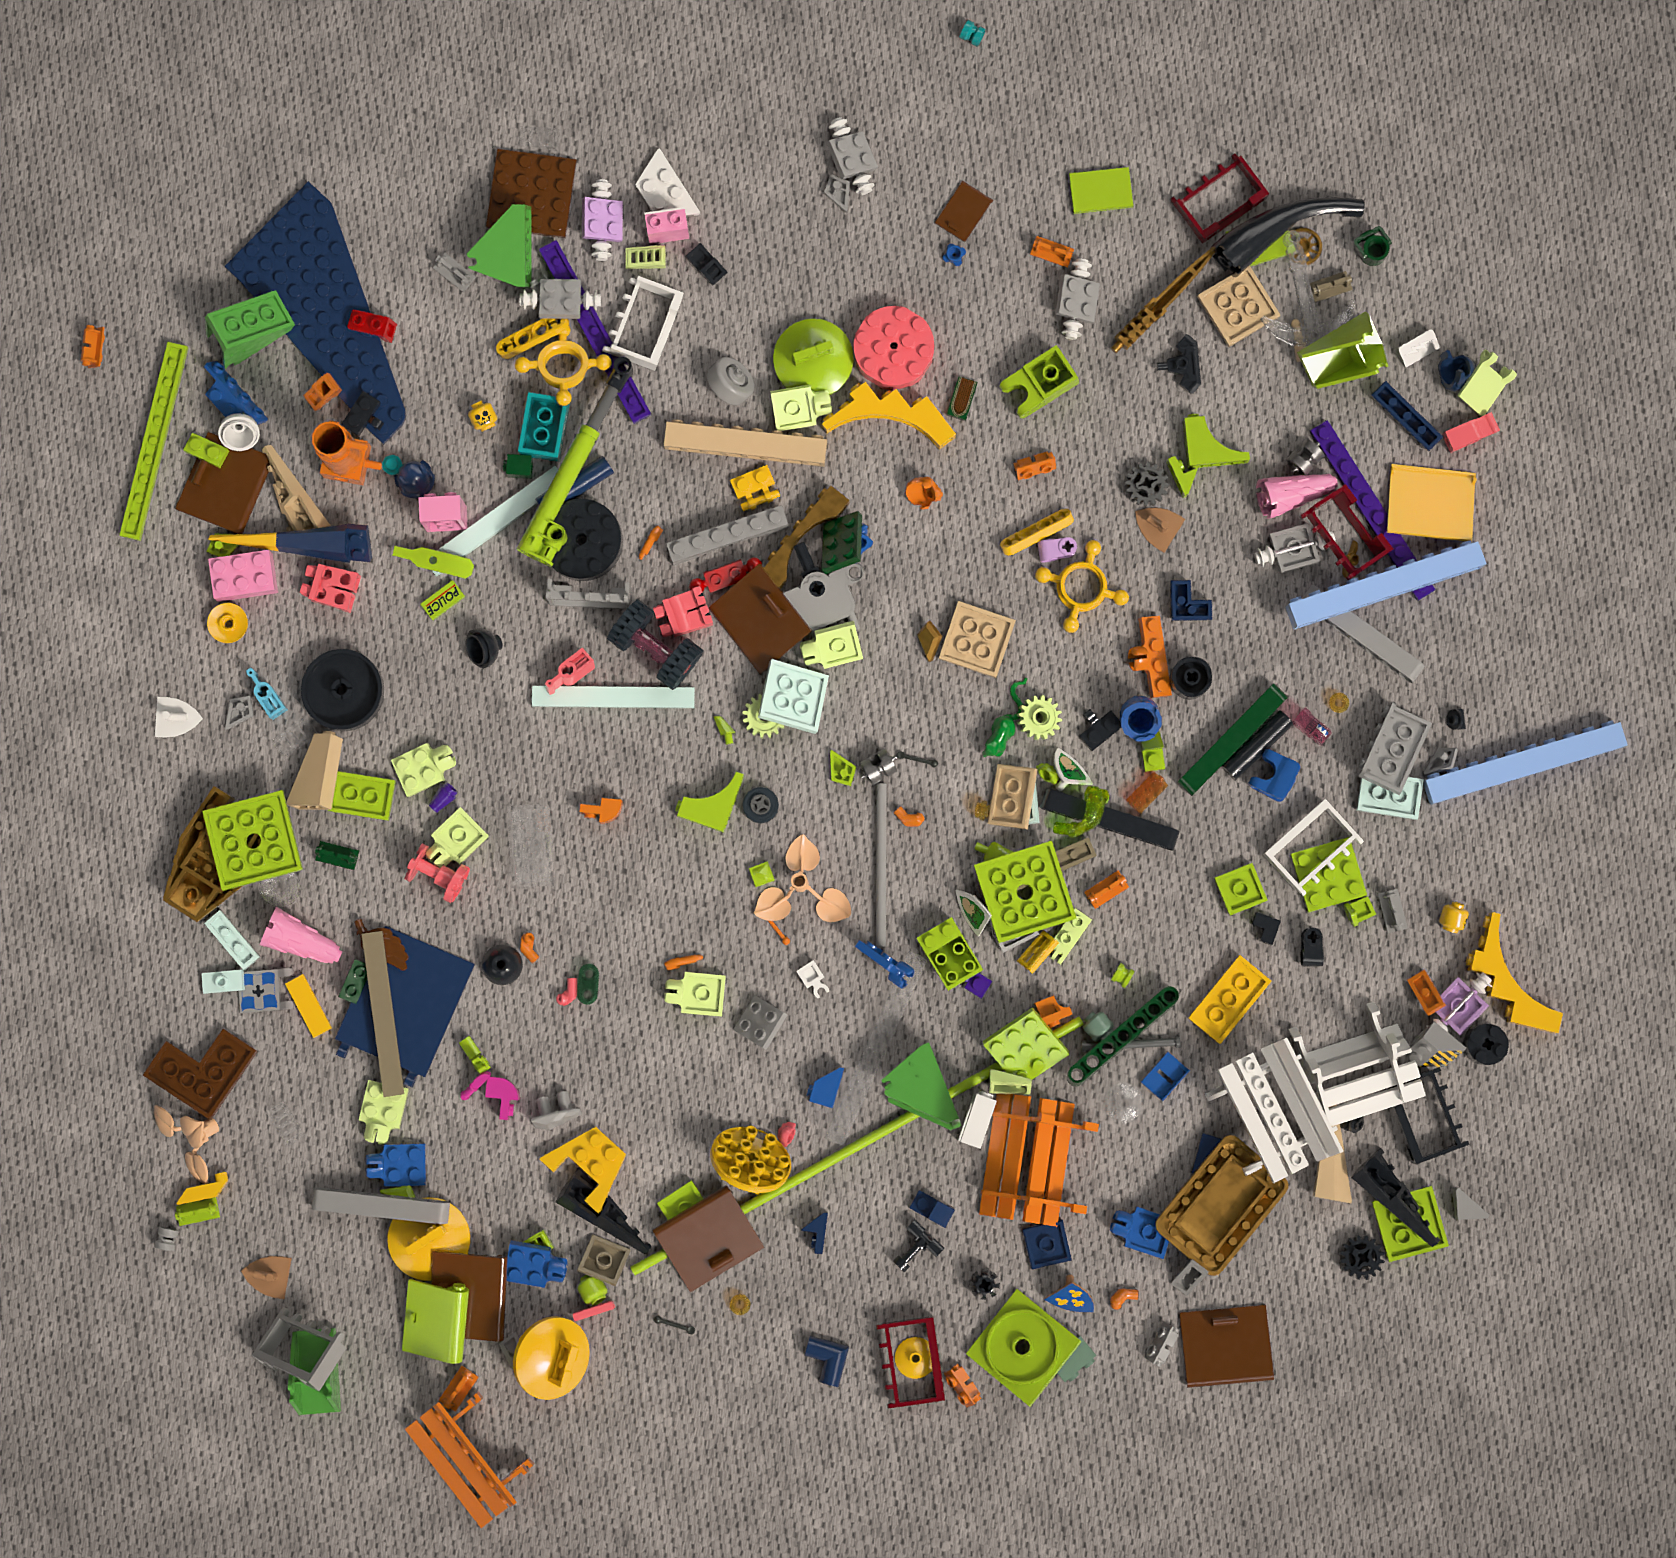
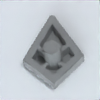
M831 174L824 194L845 212L848 211L850 181Z
M251 696L230 699L225 726L226 730L254 716Z
M1438 748L1424 771V775L1428 776L1452 769L1458 749Z

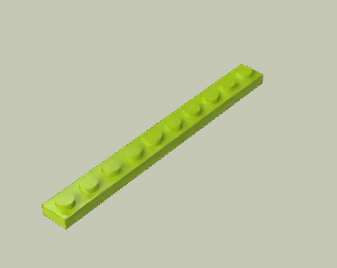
M167 342L119 535L124 538L141 541L189 349L185 345Z

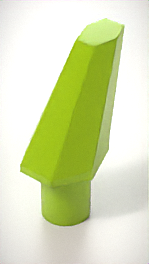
M714 716L720 735H724L725 745L733 744L732 734L735 731L722 716Z

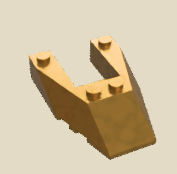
M213 786L179 837V845L173 859L171 874L169 875L163 896V901L195 922H199L243 887L240 886L225 891L221 889L202 811L231 804L235 798ZM254 834L248 846L252 849L257 848L261 843V837L258 834Z

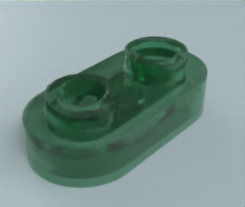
M593 964L583 965L578 975L577 997L585 1005L593 1004L598 998L600 972ZM588 970H591L593 972V976L591 978L586 977V972ZM586 991L592 993V996L588 999L584 997Z

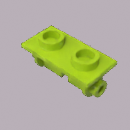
M217 1197L176 1206L175 1218L179 1221V1226L220 1218Z

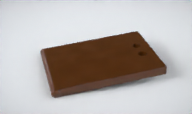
M961 181L958 189L935 224L961 241L966 242L990 204L993 203V199L966 182Z

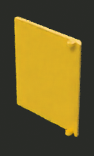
M1391 464L1387 533L1459 541L1471 540L1472 542L1476 473Z

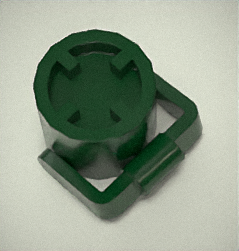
M1381 226L1365 231L1354 240V247L1360 254L1362 261L1369 266L1380 265L1387 257L1390 245L1392 244V241ZM1365 241L1364 245L1361 248L1359 243Z

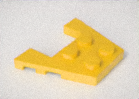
M594 1127L542 1156L539 1160L553 1173L568 1157L599 1184L584 1200L599 1214L626 1154L597 1127Z

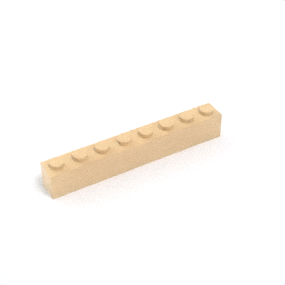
M681 420L666 422L664 448L667 450L825 467L827 439H823L824 437L821 435L803 437L804 434L801 433L784 435V432L776 430L771 433L763 432L764 430L752 428L751 431H747L739 426H732L729 429L723 428L724 426L720 424H712L710 427L703 426L701 422H692L691 424H683Z

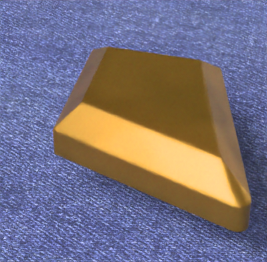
M928 621L918 632L917 636L928 662H931L934 659L942 635L934 624Z

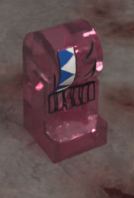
M1306 707L1292 721L1297 729L1321 746L1332 734L1331 730L1314 717Z

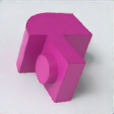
M489 1077L487 1079L485 1097L501 1099L499 1119L509 1120L510 1116L514 1115L515 1107L514 1104H511V1100H520L517 1087L513 1082L505 1078Z

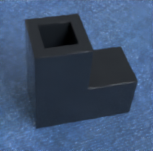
M1256 912L1251 925L1263 929L1260 942L1273 945L1281 921Z

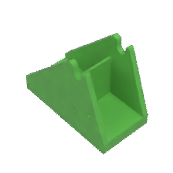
M512 205L467 253V257L477 260L475 266H469L468 268L517 287L530 288L531 285L529 283L532 281L531 206Z
M276 290L208 313L205 316L206 336L209 338L214 333L222 348L223 366L225 369L232 363L235 366L291 331L295 326Z
M930 1043L921 1045L881 1080L882 1083L890 1082L885 1086L884 1092L888 1097L889 1103L948 1130L962 1126Z
M331 1328L329 1336L334 1337L336 1328ZM304 1330L293 1331L290 1364L311 1373L330 1342ZM338 1363L320 1391L306 1386L297 1377L289 1374V1402L298 1415L341 1411Z

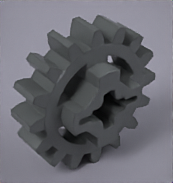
M1147 462L1146 467H1143L1142 463H1139L1138 470L1133 467L1131 469L1133 474H1127V478L1130 481H1125V485L1129 486L1126 493L1132 494L1130 500L1137 499V505L1143 502L1144 507H1146L1148 502H1150L1154 506L1156 504L1155 500L1161 502L1163 500L1161 495L1166 496L1167 494L1164 488H1168L1169 484L1164 481L1168 479V476H1162L1164 469L1158 471L1157 464L1154 467H1150V462ZM1148 472L1153 473L1156 476H1151L1148 474ZM1139 474L1140 481L1134 484V479ZM1145 480L1147 483H1152L1149 488L1143 486ZM1160 485V490L1155 495L1154 487ZM1138 492L1145 494L1146 497L1139 495Z

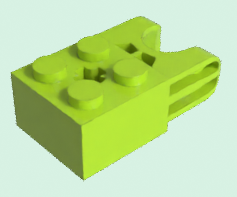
M1055 345L1004 379L999 387L1005 393L1016 389H1022L1027 392L1028 397L1017 410L1019 418L1024 419L1078 385L1079 378L1059 347ZM1048 373H1055V377L1048 378Z

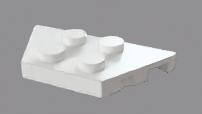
M659 148L635 184L638 191L652 212L685 207L686 215H699V209Z

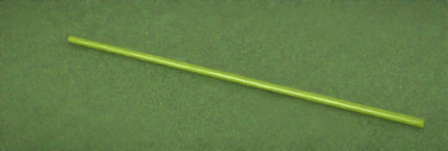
M1080 1016L1056 1028L1053 1032L1060 1039L1083 1026L1084 1023ZM996 1062L948 1089L951 1099L988 1079L990 1069L998 1071L1004 1069ZM909 1111L791 1176L780 1188L771 1192L761 1193L741 1204L742 1211L746 1214L920 1116ZM661 1249L630 1266L636 1276L668 1258L664 1249Z

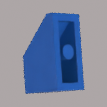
M840 1067L816 1080L814 1085H809L806 1095L810 1097L809 1101L833 1108L844 1068Z

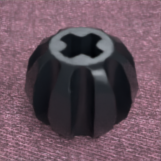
M983 1269L982 1276H979L976 1271L973 1276L977 1280H969V1286H976V1289L971 1293L975 1297L978 1293H982L980 1300H987V1293H990L993 1298L997 1294L992 1289H1000V1282L993 1283V1280L998 1276L994 1272L991 1276H987L989 1269ZM985 1279L986 1282L990 1281V1284L987 1285L988 1289L984 1290L983 1287L979 1288V1285L982 1284L981 1280Z

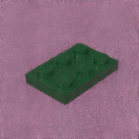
M859 511L823 524L822 571L825 574L861 561L862 514Z

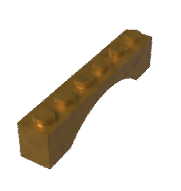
M831 485L828 489L824 488L820 492L818 502L815 505L812 503L807 508L805 518L803 520L799 519L795 523L793 533L790 536L786 535L782 539L780 549L777 552L774 550L767 559L769 562L763 567L780 589L787 582V568L794 546L814 527L837 519L850 504V500Z

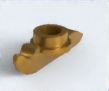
M1355 540L1352 541L1349 552L1346 555L1353 566L1359 563V556L1356 554L1358 542ZM1343 567L1342 574L1346 578L1349 574Z

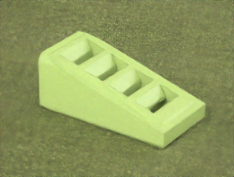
M665 245L626 248V269L666 268ZM631 253H635V263H631ZM639 253H643V262H639ZM647 253H651V262H647ZM655 253H659V261H655Z
M990 1069L989 1093L1030 1094L1032 1079Z

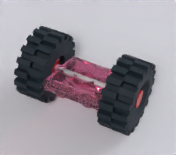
M636 599L613 625L607 640L623 652L632 643L642 651L647 650L651 653L650 657L654 661L664 663L656 678L671 690H674L695 667L704 651L689 638L683 640L674 651L645 630L647 624L651 621L650 619L653 617L654 611L639 599Z

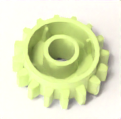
M759 694L758 700H755L753 697L751 698V705L746 703L745 706L748 708V711H743V715L747 716V718L743 719V722L749 723L746 729H753V736L759 733L762 739L764 734L771 738V733L774 732L778 735L777 729H784V725L771 721H762L758 718L762 695Z
M1041 695L1039 700L1036 696L1031 697L1032 702L1029 699L1025 700L1026 706L1021 705L1019 708L1022 711L1017 714L1020 717V721L1017 724L1023 727L1021 732L1026 731L1028 738L1034 735L1035 740H1039L1040 735L1043 740L1047 739L1048 735H1055L1053 729L1059 730L1060 727L1057 725V722H1062V719L1058 718V715L1062 712L1055 709L1058 704L1052 705V698H1048L1045 701L1044 695ZM1037 713L1043 716L1041 723L1036 720Z

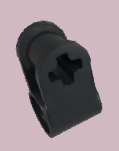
M1306 928L1301 933L1300 962L1302 967L1323 966V936L1317 928ZM1311 931L1313 935H1316V939L1312 941L1307 937L1311 934Z

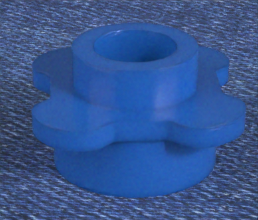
M951 243L947 246V253L943 256V260L954 263L955 266H960L962 264L961 259L966 254V250Z

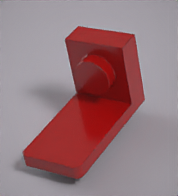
M352 310L347 327L353 331L376 335L383 341L392 343L397 324L389 317Z

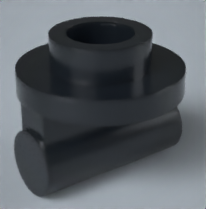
M1452 709L1447 713L1446 723L1450 729H1466L1464 709Z
M1363 1116L1343 1122L1341 1129L1357 1133L1363 1128Z

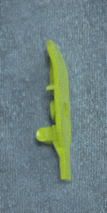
M394 546L392 554L395 557L411 560L419 568L463 579L471 576L474 568L472 561L468 558L424 547L411 550ZM430 558H437V562L431 564L429 562Z

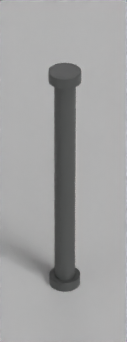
M1175 1036V1038L1134 1040L1124 1049L1168 1046L1180 1048V1036ZM1081 1040V1052L1086 1053L1087 1050H1092L1100 1042ZM1104 1045L1102 1050L1112 1049V1047Z

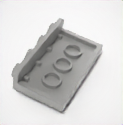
M1392 702L1390 707L1386 705L1381 715L1384 717L1383 723H1378L1373 734L1377 736L1374 741L1370 740L1366 751L1369 754L1366 759L1362 758L1358 769L1361 770L1358 777L1400 795L1432 723L1396 707L1397 703Z

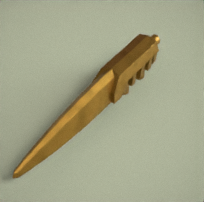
M1209 249L1182 272L1156 299L1153 297L1114 337L1117 342L1111 347V350L1114 353H1117L1122 347L1127 350L1155 321L1161 318L1167 312L1166 308L1192 282L1215 251H1210Z

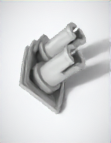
M563 1091L556 1094L560 1111H551L549 1097L538 1098L536 1102L540 1116L532 1118L531 1122L537 1129L551 1130L580 1116L582 1111L580 1108L574 1109L571 1107L569 1092Z

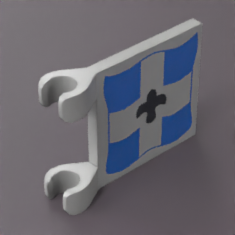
M292 968L244 972L245 990L239 991L240 1013L295 1009L296 1004L294 1001L281 1002L279 977H291L294 975V970Z

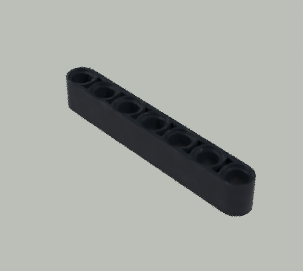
M1048 788L1045 789L1040 808L1064 817L1068 816V818L1174 851L1180 833L1177 829Z

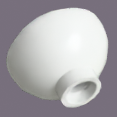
M236 413L223 419L219 426L218 435L225 447L235 451H244L252 448L258 442L260 431L252 417Z

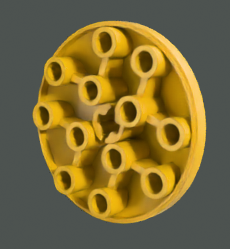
M754 1126L733 1127L724 1130L715 1138L711 1146L710 1159L715 1171L721 1177V1180L738 1189L759 1195V1193L771 1192L780 1188L789 1177L791 1159L785 1147L777 1140L775 1135L761 1131ZM758 1132L766 1134L764 1140L756 1137Z
M426 1197V1198H423V1199H432V1200L446 1201V1200H443V1199H440V1198H434V1197ZM450 1203L448 1224L393 1219L388 1230L387 1241L390 1255L402 1272L418 1280L432 1281L433 1251L468 1254L471 1235L465 1216L456 1206Z
M546 1317L532 1324L519 1338L513 1357L514 1375L520 1387L531 1396L544 1400L556 1399L569 1393L580 1382L589 1362L588 1339L579 1325L564 1317Z

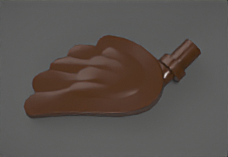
M362 919L354 921L357 929L356 934L360 935L363 950L362 934L383 931L387 963L401 971L407 969L406 961L409 959V956L405 952V947L401 944L399 937L394 936L393 932L386 928H375L368 931L364 927Z

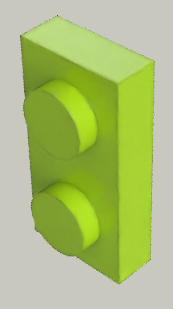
M195 433L191 434L183 449L185 453L218 468H221L229 453L227 448Z

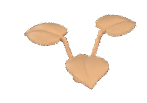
M802 834L793 841L786 853L788 868L791 871L800 870L792 876L790 890L786 896H784L783 891L779 888L771 887L764 890L758 898L754 914L767 921L784 919L791 911V905L787 899L790 898L794 890L797 892L809 890L820 901L816 905V912L826 922H837L851 916V906L846 896L837 889L828 888L824 891L823 897H821L809 886L808 879L803 872L804 870L811 871L816 868L820 855L816 846Z
M155 1105L154 1117L161 1133L167 1137H172L173 1131L182 1130L189 1144L194 1148L192 1153L187 1152L185 1154L186 1166L194 1178L203 1184H209L207 1181L208 1170L206 1163L197 1154V1150L209 1140L208 1137L219 1131V1126L215 1119L198 1121L184 1116L180 1119L181 1127L174 1126L172 1116L164 1108Z

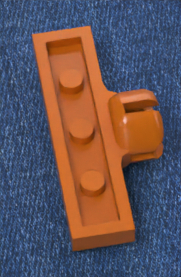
M1160 616L1141 617L1138 621L1142 645L1133 647L1128 651V659L1138 658L1134 662H1129V667L1133 671L1143 670L1146 672L1150 698L1171 696L1172 692Z

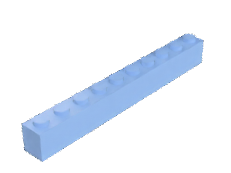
M1471 540L1459 544V548L1453 549L1448 547L1441 550V554L1434 556L1433 553L1422 556V560L1415 562V559L1404 562V566L1396 568V565L1385 568L1383 573L1377 574V571L1365 575V579L1353 578L1346 581L1347 585L1344 586L1335 584L1328 587V591L1321 593L1320 590L1309 593L1307 598L1302 599L1301 596L1289 600L1290 603L1285 607L1292 628L1295 630L1480 569L1486 565V561L1479 542L1471 543Z
M1613 720L1602 723V728L1594 729V726L1582 729L1583 733L1575 735L1574 732L1562 735V740L1556 741L1555 738L1543 741L1544 745L1537 747L1536 743L1525 746V751L1517 753L1515 749L1505 752V757L1498 758L1497 755L1485 758V763L1478 764V761L1466 764L1467 768L1461 770L1458 767L1446 770L1447 774L1441 776L1439 772L1428 775V780L1423 781L1429 804L1439 803L1628 746L1621 722L1614 724Z

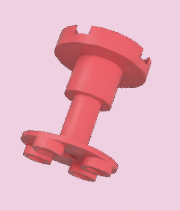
M422 843L417 851V858L410 860L407 866L409 870L404 879L410 882L417 872L420 871L435 879L434 884L446 889L443 900L449 903L454 902L462 889L461 886L464 879L466 880L469 875L470 868L461 864L457 871H454L444 865L439 868L424 860L429 846Z

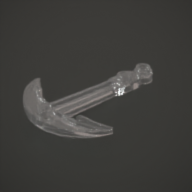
M1291 230L1284 235L1283 243L1287 247L1285 253L1289 270L1293 276L1302 327H1290V324L1272 320L1264 315L1261 321L1275 337L1290 345L1307 347L1350 321L1355 300L1351 299L1348 305L1339 314L1335 315L1331 321L1320 322L1306 271L1307 264L1303 246L1299 244L1301 238L1298 232ZM1290 235L1295 236L1296 241H1292ZM1294 255H1299L1300 260H1296L1294 258ZM1312 332H1316L1318 338H1314Z

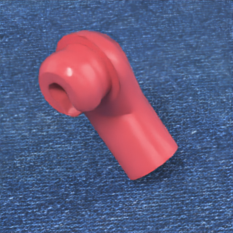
M567 978V990L557 995L556 1001L562 1006L569 1005L576 999L577 978Z

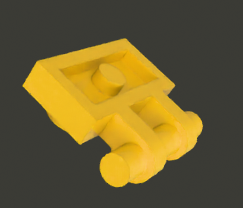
M768 465L730 480L737 499L743 497L747 499V502L740 504L743 511L756 509V506L765 502H773V499L780 497L778 489L769 491L768 487L775 485ZM760 490L763 491L764 495L753 499L751 494Z

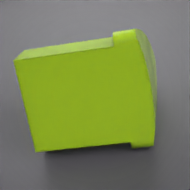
M1368 896L1351 904H1344L1346 915L1354 927L1358 926L1359 922L1377 915Z

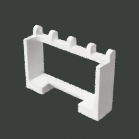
M638 276L637 279H629V283L635 285L632 296L624 294L622 297L624 300L629 301L625 314L621 312L616 313V317L622 319L618 332L615 330L609 331V335L615 337L614 343L611 348L604 346L602 350L616 357H627L632 363L655 371L684 293ZM639 287L672 299L669 312L651 358L617 346Z
M1325 799L1263 855L1292 888L1304 896L1306 892L1302 886L1307 881L1312 879L1317 884L1320 881L1315 875L1325 865L1333 870L1335 866L1330 861L1340 852L1346 857L1350 855L1345 847L1354 839L1360 845L1364 841ZM1326 810L1350 838L1300 883H1297L1274 856Z

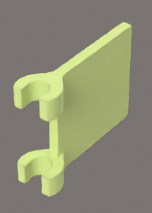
M1486 349L1480 355L1478 366L1457 395L1481 417L1487 413L1505 385L1514 380L1517 375L1512 369L1508 370L1506 367H1503L1499 374L1494 371L1490 365L1497 360L1498 356Z

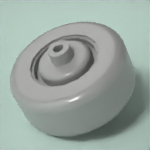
M722 357L718 359L707 372L710 388L717 397L728 404L740 405L754 392L755 385L750 372L743 364L733 358Z

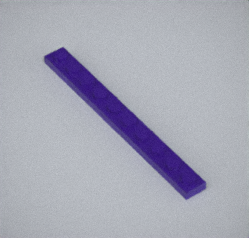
M557 240L539 249L554 279H578ZM581 286V295H583L585 291ZM581 304L580 319H577L596 356L605 354L611 358L610 368L604 370L609 377L614 368V362L619 357L602 350L604 346L611 348L613 342L593 306L586 310L583 304ZM621 365L619 367V371L621 372L627 370L625 365ZM630 377L621 393L617 394L633 424L649 417L651 412L632 377Z
M1327 420L1310 430L1316 443H1320V449L1342 484H1346L1356 497L1357 501L1355 504L1374 534L1378 536L1382 533L1393 547L1388 556L1393 564L1396 565V568L1404 566L1403 563L1411 559H1415V562H1417L1401 534L1387 533V512L1329 421ZM1429 585L1411 592L1416 600L1419 601L1436 589L1433 585Z

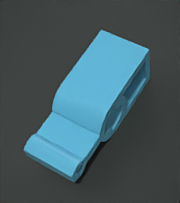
M252 668L246 670L247 675L256 684L254 695L269 718L274 720L286 712L288 709L275 689L270 684L261 682L258 678V673ZM268 687L269 690L266 691L268 695L261 697L262 689Z

